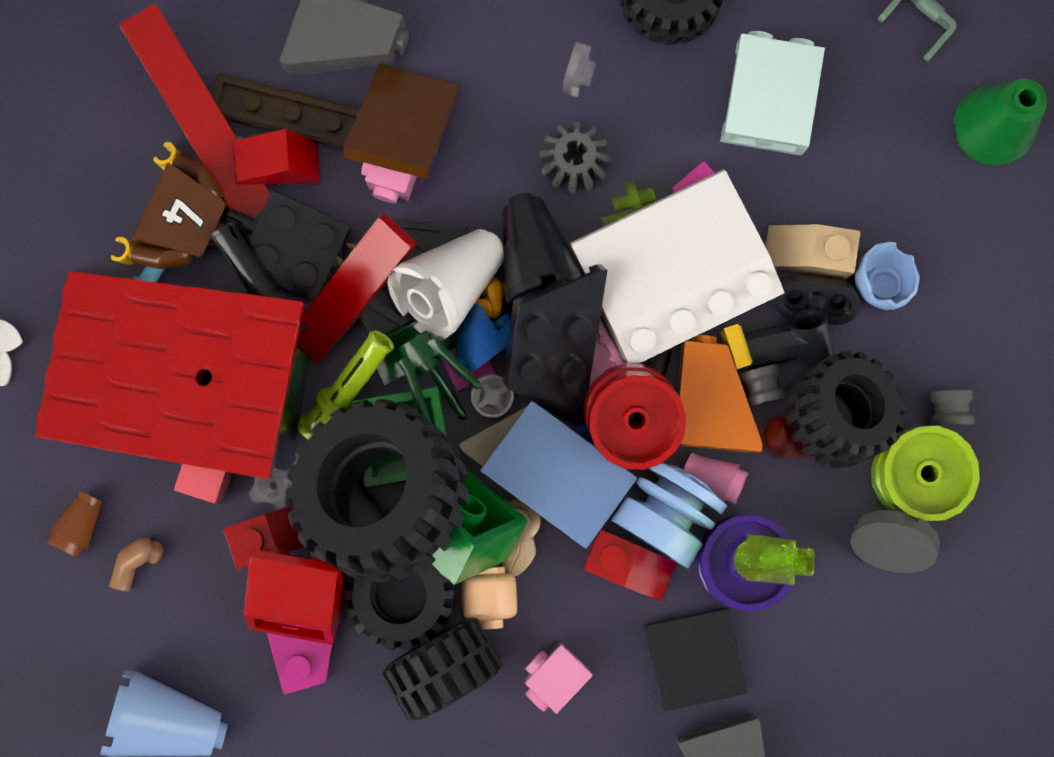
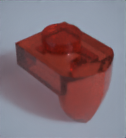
M777 416L768 421L762 433L761 441L771 457L777 460L807 457L801 451L802 443L800 441L794 443L790 435L794 433L792 426L786 425L785 416Z

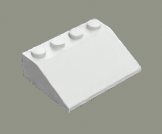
M724 169L570 242V246L584 274L589 273L588 267L595 264H602L608 270L601 316L615 346L626 363H641L785 293L771 257Z

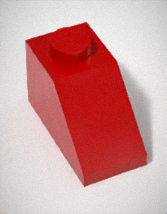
M288 506L223 528L237 570L249 567L252 549L266 551L267 548H280L290 553L304 548L298 540L299 532L292 529L288 519V513L294 509Z
M600 529L592 542L582 569L661 601L677 562Z

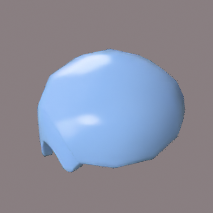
M892 241L875 244L860 258L854 275L856 289L861 297L869 304L882 310H895L905 306L916 295L920 280L919 273L914 264V256L898 250L896 247L897 243Z

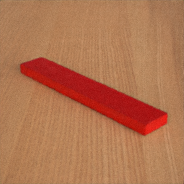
M154 3L123 21L119 26L201 162L208 167L221 187L222 197L230 209L232 207L255 218L264 209L270 192L265 184H235L232 143L234 140H238L161 10Z

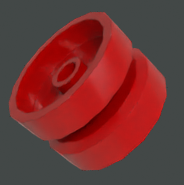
M623 363L608 368L593 381L585 396L584 417L595 448L607 461L624 469L645 470L662 464L676 452L685 435L686 413L681 398L660 371L645 364ZM638 412L640 416L630 420L629 416L632 413Z

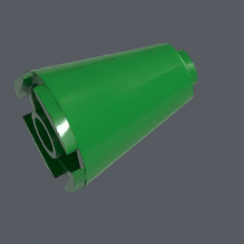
M1017 79L984 84L970 91L960 101L954 114L953 125L955 124L958 146L970 159L983 165L1007 164L1021 158L1033 145L1047 106V96L1043 87L1031 79Z

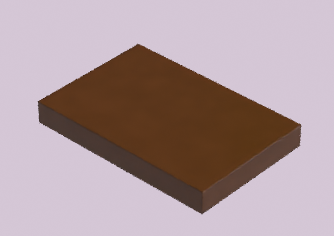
M379 64L344 144L343 157L427 179L458 97L459 84Z

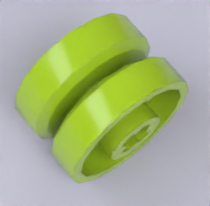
M920 426L905 429L897 433L899 438L895 444L888 446L889 449L874 457L871 466L872 487L880 503L888 510L907 513V519L912 521H918V518L924 521H942L961 513L974 499L980 482L979 462L971 445L957 432L941 426ZM924 466L926 467V470L923 473L928 475L927 481H925L921 476V471Z

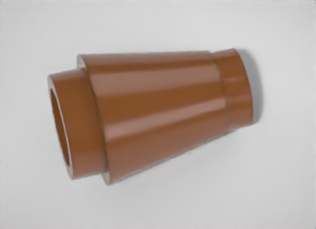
M79 491L76 499H73L48 531L51 533L47 544L79 558L83 549L88 550L100 512L99 509L103 502Z

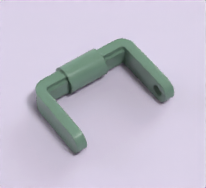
M893 0L877 20L882 24L902 0ZM911 0L916 5L915 7L933 22L936 21L946 29V32L923 57L928 62L955 31L957 25L955 20L944 12L946 9L937 1Z

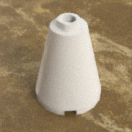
M477 229L398 264L393 269L395 272L388 277L387 281L390 296L402 316L409 312L418 321L413 326L417 331L422 333L427 330L432 339L439 336L440 340H444L458 329L502 265L505 257L503 244L494 233Z

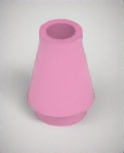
M695 453L690 454L683 469L707 484L723 502L727 500L733 504L736 503L749 474L740 469V464L707 458Z

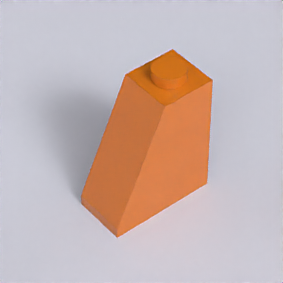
M697 335L692 338V341H684L680 349L677 394L681 398L686 413L685 435L679 446L755 454L762 452V441L728 345L717 344V337Z

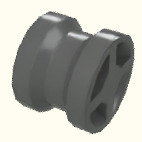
M779 364L738 374L741 384L745 386L749 407L788 397L786 389L780 386L778 376L781 373Z
M973 390L930 392V401L935 405V414L931 417V426L975 425V416L970 413V403L974 400Z

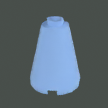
M124 668L122 677L130 679L129 686L119 685L105 735L114 738L111 747L102 746L100 755L108 757L210 756L213 748H222L228 723L220 722L221 712L134 669Z

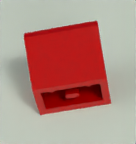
M267 548L266 551L252 549L244 617L249 630L334 645L345 604V589L341 571L315 557V555L306 559L292 556L289 552L280 548Z

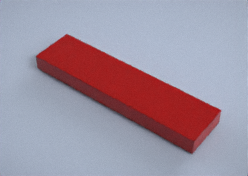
M387 214L378 217L302 316L301 322H306L309 328L299 334L297 345L317 364L326 359L386 284L388 277L395 272L393 269L402 263L417 245Z

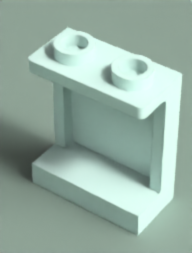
M751 31L748 35L741 34L736 45L735 53L737 55L727 115L722 126L720 142L802 156L810 144L825 48L814 46L813 41L803 38H793L789 42L773 39V35L762 31Z

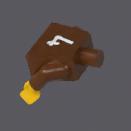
M171 142L163 144L171 152L168 159L159 160L157 157L153 158L164 171L132 237L133 241L124 237H117L115 239L116 242L126 246V251L122 256L111 255V259L124 265L138 264L156 269L187 266L194 258L200 259L208 244L217 247L210 235L226 225L219 221L227 204L222 200V189L206 165L185 154H181Z

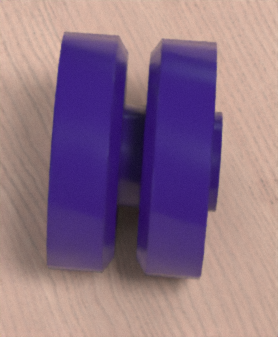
M757 515L728 516L716 522L712 530L708 529L700 539L703 546L695 557L696 572L704 589L718 602L741 611L764 610L780 602L792 588L798 571L797 552L788 533L774 521ZM742 553L749 555L751 558V565L745 570L738 568V565L742 563L739 559Z

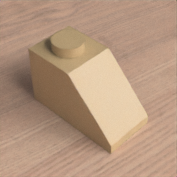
M819 224L769 225L765 247L771 257L775 270L846 280L855 273L860 231Z

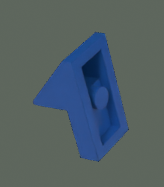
M475 304L458 327L455 357L470 372L481 367L507 347L511 322L509 311L492 322L479 304ZM454 370L458 378H460L461 376Z

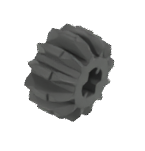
M580 121L573 122L572 132L568 133L563 124L557 125L556 131L559 139L547 134L544 137V143L549 149L539 151V160L548 162L542 168V175L546 177L557 173L552 186L558 189L564 181L569 182V194H575L577 182H581L586 191L592 190L593 183L591 177L602 181L606 173L600 166L608 165L611 158L610 155L601 153L608 144L605 138L592 141L596 135L597 128L591 126L585 134L580 133ZM576 150L575 155H578L580 151L583 154L581 164L573 165V160H571L570 164L567 163L568 151Z

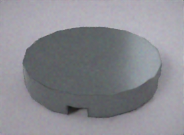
M878 510L864 514L859 518L858 524H854L850 540L854 553L864 562L878 569L893 573H914L926 570L935 564L940 547L938 533L929 523L918 518L916 523L907 519V513L897 510Z

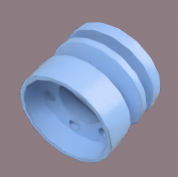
M662 463L646 469L659 479L656 485L640 476L635 481L638 487L649 495L645 503L626 496L611 521L685 568H689L703 546L701 541L689 531L692 524H696L712 530L716 524L700 511L705 507L712 512L722 515L727 505L700 479L678 466Z

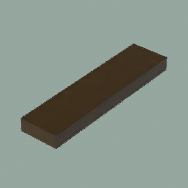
M217 73L211 94L228 121L271 132L288 129L316 141L318 144L342 150L359 112V108Z

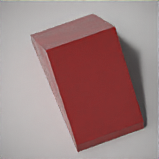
M282 129L234 140L232 143L235 184L318 185L320 183L316 141L288 129Z

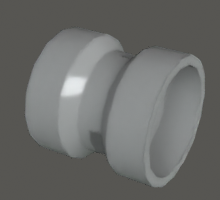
M497 375L482 377L478 380L481 383L480 389L473 388L471 391V402L476 412L483 418L498 420L505 417L512 409L514 393L502 382L503 377Z

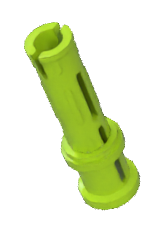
M371 331L332 386L321 389L318 392L316 404L308 414H303L297 421L298 430L307 440L313 436L310 430L320 421L325 424L331 420L330 413L341 407L347 411L352 410L351 402L388 353L393 350L394 344L389 337L380 331Z

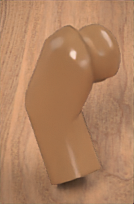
M140 537L122 548L117 555L109 587L130 591L136 568L146 562L151 564L158 563L163 554L162 544L159 541H151L150 537Z

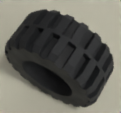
M378 399L374 405L368 400L357 401L352 404V410L347 411L341 407L330 413L331 420L325 424L320 421L310 430L313 436L307 443L301 442L295 452L299 455L296 465L290 464L287 479L292 482V486L285 490V504L294 509L288 513V519L292 529L299 532L298 540L307 550L313 552L315 557L359 580L368 578L373 582H388L391 579V575L401 580L412 576L414 573L412 567L416 565L423 569L427 568L435 562V558L432 555L439 548L446 551L453 542L448 536L453 527L460 529L465 517L459 512L460 505L468 503L469 489L460 482L466 481L468 476L465 464L459 460L460 453L454 443L414 408L405 404L397 405L392 400ZM395 456L404 457L407 467V480L404 492L397 505L381 520L367 526L353 527L349 515V500L357 479L369 466L379 460Z

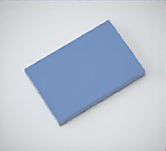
M533 401L530 402L480 470L585 549H587L637 480V477L626 469L607 461L595 446Z

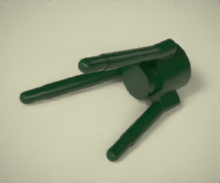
M426 330L399 347L398 351L403 358L397 363L406 376L418 413L432 423L414 369H416L419 375L428 371L461 420L466 419V412L436 367V365L442 362L437 354L474 389H480L481 383L446 349L439 336L432 339Z

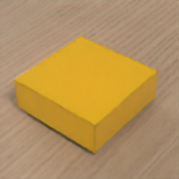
M736 324L724 328L719 334L722 344L729 347L736 370L739 371L749 367L752 359L741 325Z

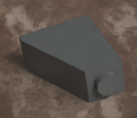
M301 0L279 63L284 72L292 76L375 68L379 64L392 66L396 54L403 55L406 49L409 31L405 30L406 27L402 14L363 1Z

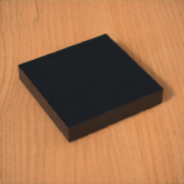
M729 608L644 625L663 711L748 694Z

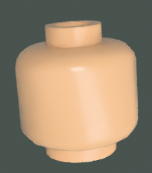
M491 567L461 582L462 614L466 619L477 618L483 629L503 628L504 619H509L516 615V579L513 575L505 573V567Z

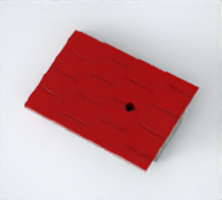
M69 271L62 292L59 321L54 331V345L50 365L46 371V385L42 404L37 415L35 437L271 480L279 437L295 440L298 429L297 421L300 418L311 360L308 355L296 348L305 304L301 301L245 293L239 294Z

